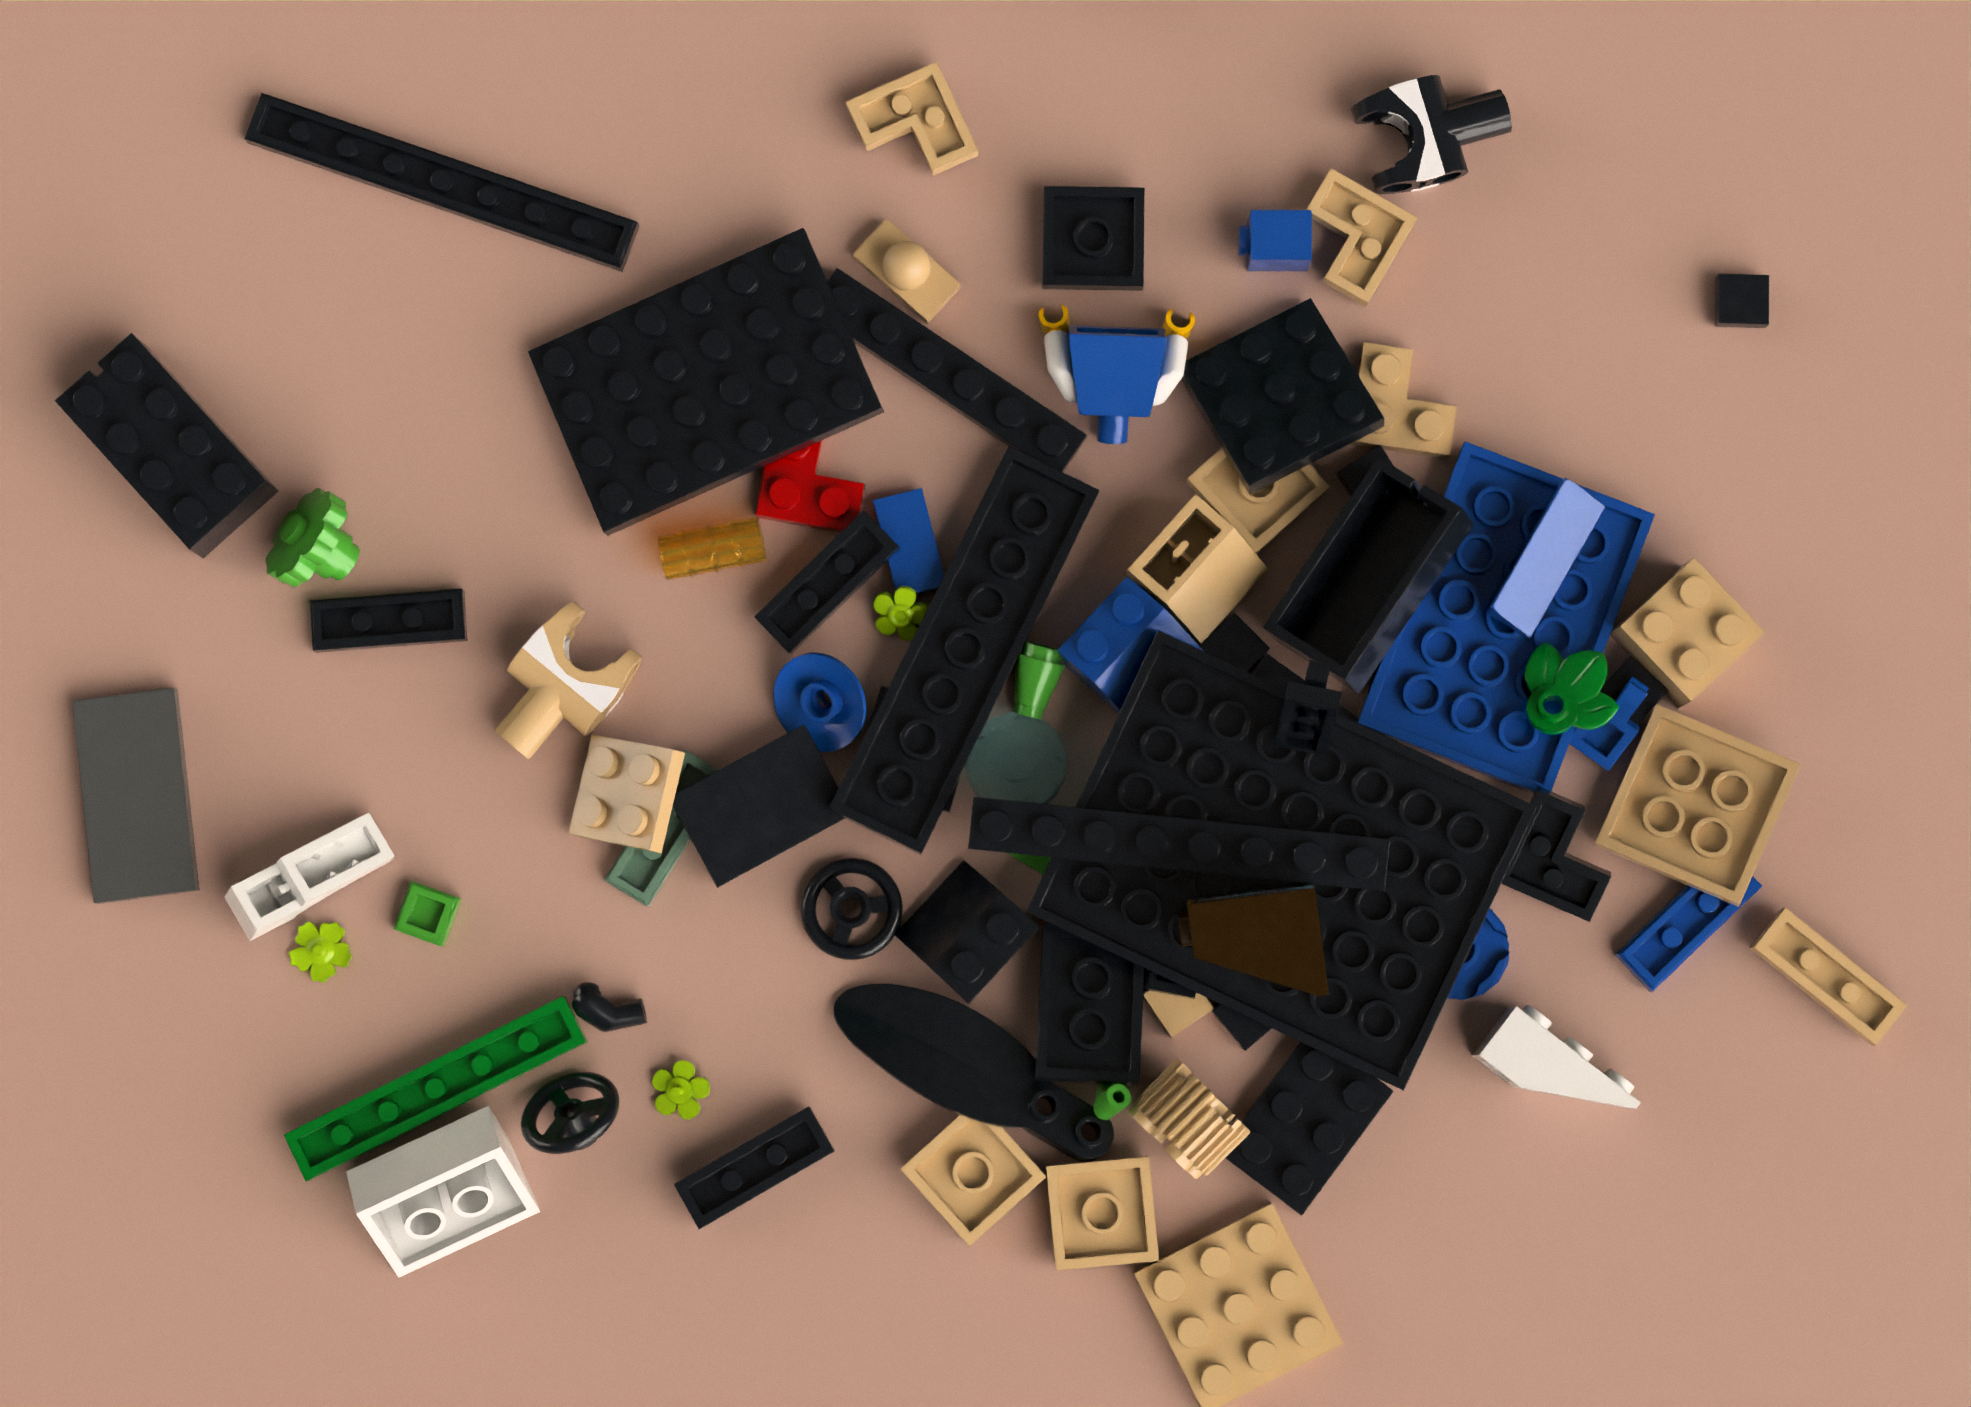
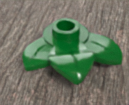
M1548 642L1537 647L1531 654L1524 673L1525 682L1531 692L1526 705V715L1531 725L1542 733L1555 735L1567 731L1572 726L1593 730L1608 723L1618 711L1619 705L1611 697L1600 692L1608 672L1605 655L1600 651L1584 650L1571 654L1564 660L1559 652ZM1547 701H1556L1561 705L1562 711L1557 714H1550L1544 709L1543 704Z

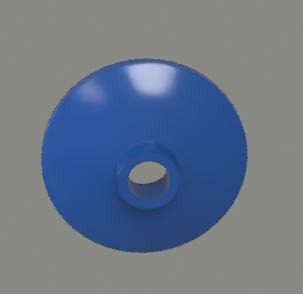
M810 652L793 658L780 670L774 685L773 699L779 721L787 733L805 724L820 752L839 750L857 738L865 723L866 699L859 680L849 667L833 656ZM824 691H825V692L828 694V696L830 697L831 703H829V702L825 699V697H824Z

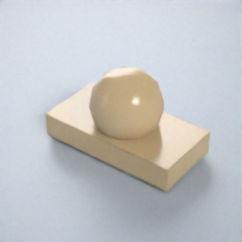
M887 218L853 254V259L927 324L961 288V283L933 260L924 247L913 242Z

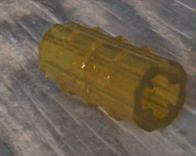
M758 516L737 521L732 519L731 522L712 526L707 524L706 527L686 531L682 529L681 532L658 536L659 553L667 581L684 577L693 578L695 575L710 572L718 573L720 570L735 567L743 569L745 565L767 561L765 542Z

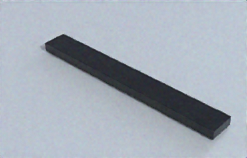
M261 93L244 138L248 144L621 272L624 270L639 229V223L629 218Z

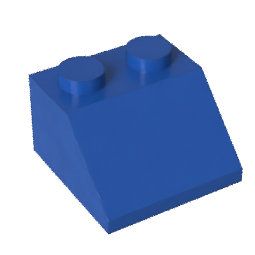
M1127 576L1057 651L1066 668L1119 713L1158 630L1197 649L1202 650V648L1162 605Z

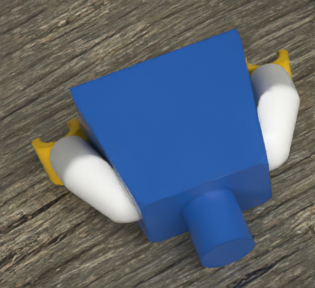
M1061 304L1063 317L1057 323L1046 321L1044 307L1039 310L1038 317L1041 330L1045 334L1044 345L1047 370L1063 398L1071 403H1077L1079 414L1098 416V442L1106 444L1127 443L1129 417H1149L1152 406L1164 403L1183 377L1188 350L1187 338L1190 336L1195 324L1194 314L1189 313L1186 327L1183 328L1176 327L1172 323L1173 308L1167 311L1162 328L1070 325L1069 313L1065 305Z

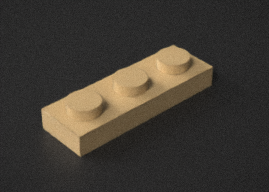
M1781 908L1750 947L1752 951L1871 1046H1876L1908 1006L1787 908Z

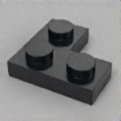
M1537 785L1529 802L1536 806L1537 809L1501 884L1590 922L1611 879V872L1566 853L1586 811L1585 806Z

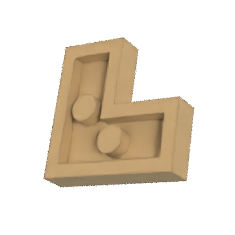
M937 62L846 101V108L866 151L913 132L932 176L978 156L975 142Z
M1331 168L1306 209L1311 210L1312 220L1347 239L1324 277L1323 283L1366 307L1418 217Z
M1364 342L1361 347L1358 376L1382 413L1384 427L1350 445L1376 448L1381 445L1384 450L1448 459L1451 453L1457 406L1407 399L1414 350Z

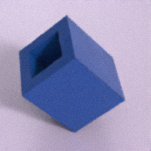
M1251 210L1247 225H1239L1238 256H1247V271H1307L1312 260L1311 210Z

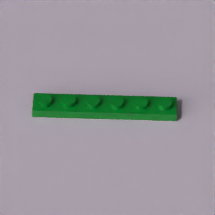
M562 996L284 1134V1137L305 1182L310 1181L588 1043L566 996Z

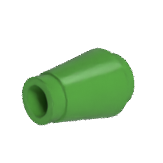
M1025 642L1022 653L1019 654L1016 660L1014 706L1012 712L1031 718L1042 719L1043 712L1066 666L1061 663L1062 658L1057 651L1058 649L1037 643Z

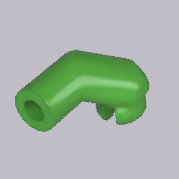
M1098 1084L1093 1105L1095 1115L1099 1119L1109 1120L1125 1109L1132 1099V1095L1128 1090L1131 1086Z

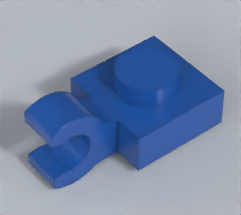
M1632 676L1615 699L1619 709L1613 718L1604 726L1593 730L1575 727L1569 744L1609 771L1639 732L1640 726L1629 718L1647 696L1649 687Z

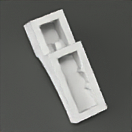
M367 813L282 856L276 864L231 886L224 898L249 941L294 919L299 913L346 885L391 862L394 854L370 813Z

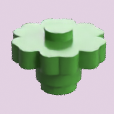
M320 488L305 494L299 501L296 510L286 514L272 538L274 546L265 560L267 574L283 584L287 583L293 588L308 581L313 573L325 579L332 577L335 580H341L346 577L355 566L360 553L359 546L353 543L352 536L340 529L347 518L346 502L330 491L325 492Z

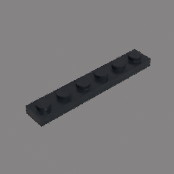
M837 268L828 283L855 344L1006 445L1061 472L1065 471L1087 439V434Z

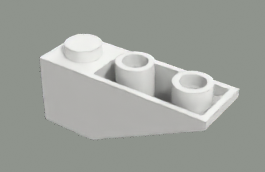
M1526 1005L1523 1010L1517 1006L1508 1007L1472 1054L1474 1058L1515 1088L1623 1108L1637 1109L1641 1103L1630 1094L1634 1086L1628 1080L1610 1068L1605 1074L1589 1063L1593 1054L1571 1037H1567L1562 1042L1547 1030L1552 1024L1551 1021L1529 1005Z

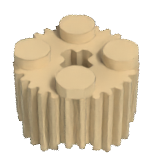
M1176 1058L1133 1101L1135 1106L1129 1111V1114L1161 1144L1168 1138L1171 1142L1164 1150L1197 1180L1203 1173L1208 1176L1251 1131L1238 1119L1229 1125L1228 1123L1235 1115L1193 1073L1185 1080L1191 1071Z

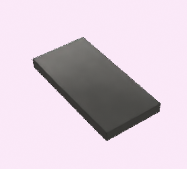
M167 688L72 701L93 902L95 904L200 891L178 689Z

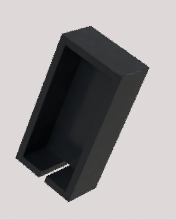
M133 333L128 335L97 363L104 370L101 374L96 376L89 370L55 400L188 549L203 559L279 492L156 355Z
M1377 457L1267 619L1263 628L1278 643L1306 661L1313 660L1331 664L1329 675L1359 694L1474 524L1462 507L1425 485L1421 488L1414 478Z

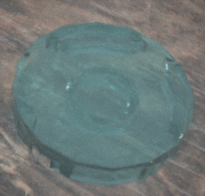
M1010 712L991 718L986 722L965 765L971 789L978 797L1047 804L1057 796L1066 779L1067 755L1061 737L1048 722Z

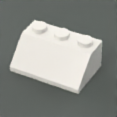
M489 1106L346 1171L356 1215L398 1277L406 1275L540 1212L538 1203L509 1138Z

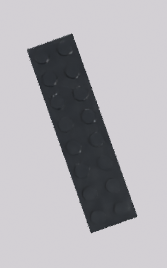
M1008 446L829 807V811L919 855L922 854L1100 490Z

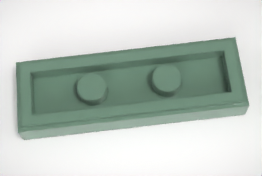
M684 750L685 756L676 792L716 772L718 769ZM673 806L662 853L625 846L604 881L647 907H650L691 840Z

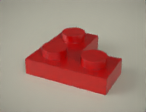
M821 440L765 465L756 517L841 533L860 514L865 484L816 475L823 442Z

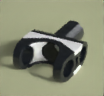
M1429 75L1393 85L1361 100L1351 108L1355 124L1374 122V125L1386 124L1395 127L1403 134L1408 144V155L1404 159L1396 162L1395 167L1379 172L1372 177L1375 192L1379 194L1418 191L1456 180L1468 173L1461 146L1510 133L1512 130L1509 106L1501 89L1448 103L1439 75Z

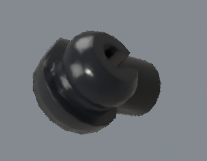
M592 982L581 983L573 991L574 1000L572 1001V1007L576 1015L602 1032L647 1023L642 998L613 1004L601 995L599 986Z

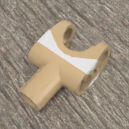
M571 602L543 624L520 649L507 668V672L524 685L528 691L494 731L527 759L533 756L563 719L584 736L589 735L619 702L642 661V657L633 649H629L615 664L611 662L603 669L584 671L575 667L569 653L570 642L575 635L573 630L585 614V610L575 602Z

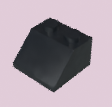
M963 860L900 927L895 936L965 1002L970 1004L1039 930V926L999 889Z

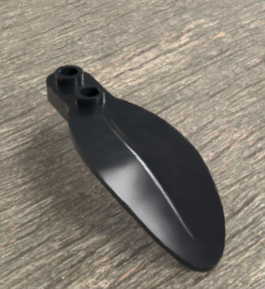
M894 984L857 986L846 990L835 1001L834 1018L836 1024L852 1045L890 1076L935 1104L984 1124L1004 1128H1023L1029 1134L1082 1162L1099 1158L1111 1147L1114 1129L1110 1119H1099L1095 1115L1092 1105L1060 1088L1053 1082L1035 1080L1036 1059L1003 1028L966 1005L933 992ZM1038 1099H1046L1050 1102L1052 1106L1050 1115L1045 1116L1038 1112L1036 1107ZM1083 1124L1091 1125L1095 1129V1141H1087L1083 1138L1081 1134Z

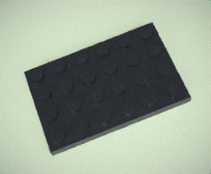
M804 228L528 351L603 533L607 536L884 413Z

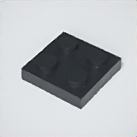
M1044 186L1042 289L1143 291L1145 188Z

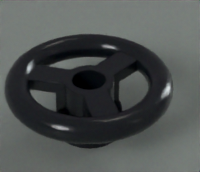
M859 858L836 860L819 869L806 885L801 900V919L811 941L826 954L844 960L868 958L883 950L895 937L902 920V898L893 878L879 865ZM848 873L867 876L880 886L884 895L869 898L859 888H844L836 877ZM823 887L832 897L830 913L837 923L832 939L822 930L816 915V903ZM855 899L860 902L861 911L858 916L847 918L843 915L842 905L846 900ZM887 911L885 923L876 936L861 944L847 945L852 929L865 924L871 914Z
M575 1072L552 1080L531 1097L523 1111L521 1131L525 1141L534 1149L548 1154L570 1153L591 1146L609 1129L616 1118L619 1110L617 1088L605 1076L592 1072ZM579 1087H589L598 1090L603 1097L582 1102L576 1098L570 1099L565 1091ZM551 1101L556 1107L554 1111L555 1120L542 1135L536 1127L537 1117L542 1108Z

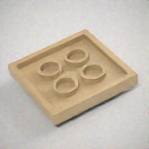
M1656 704L1595 841V846L1739 907L1801 764Z
M1271 1202L1160 1258L1159 1261H1155L1133 1272L1200 1407H1221L1344 1344Z

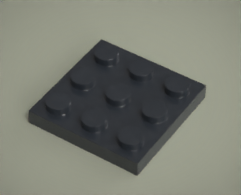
M1311 298L1186 360L1184 375L1181 379L1249 495L1384 427L1382 413Z

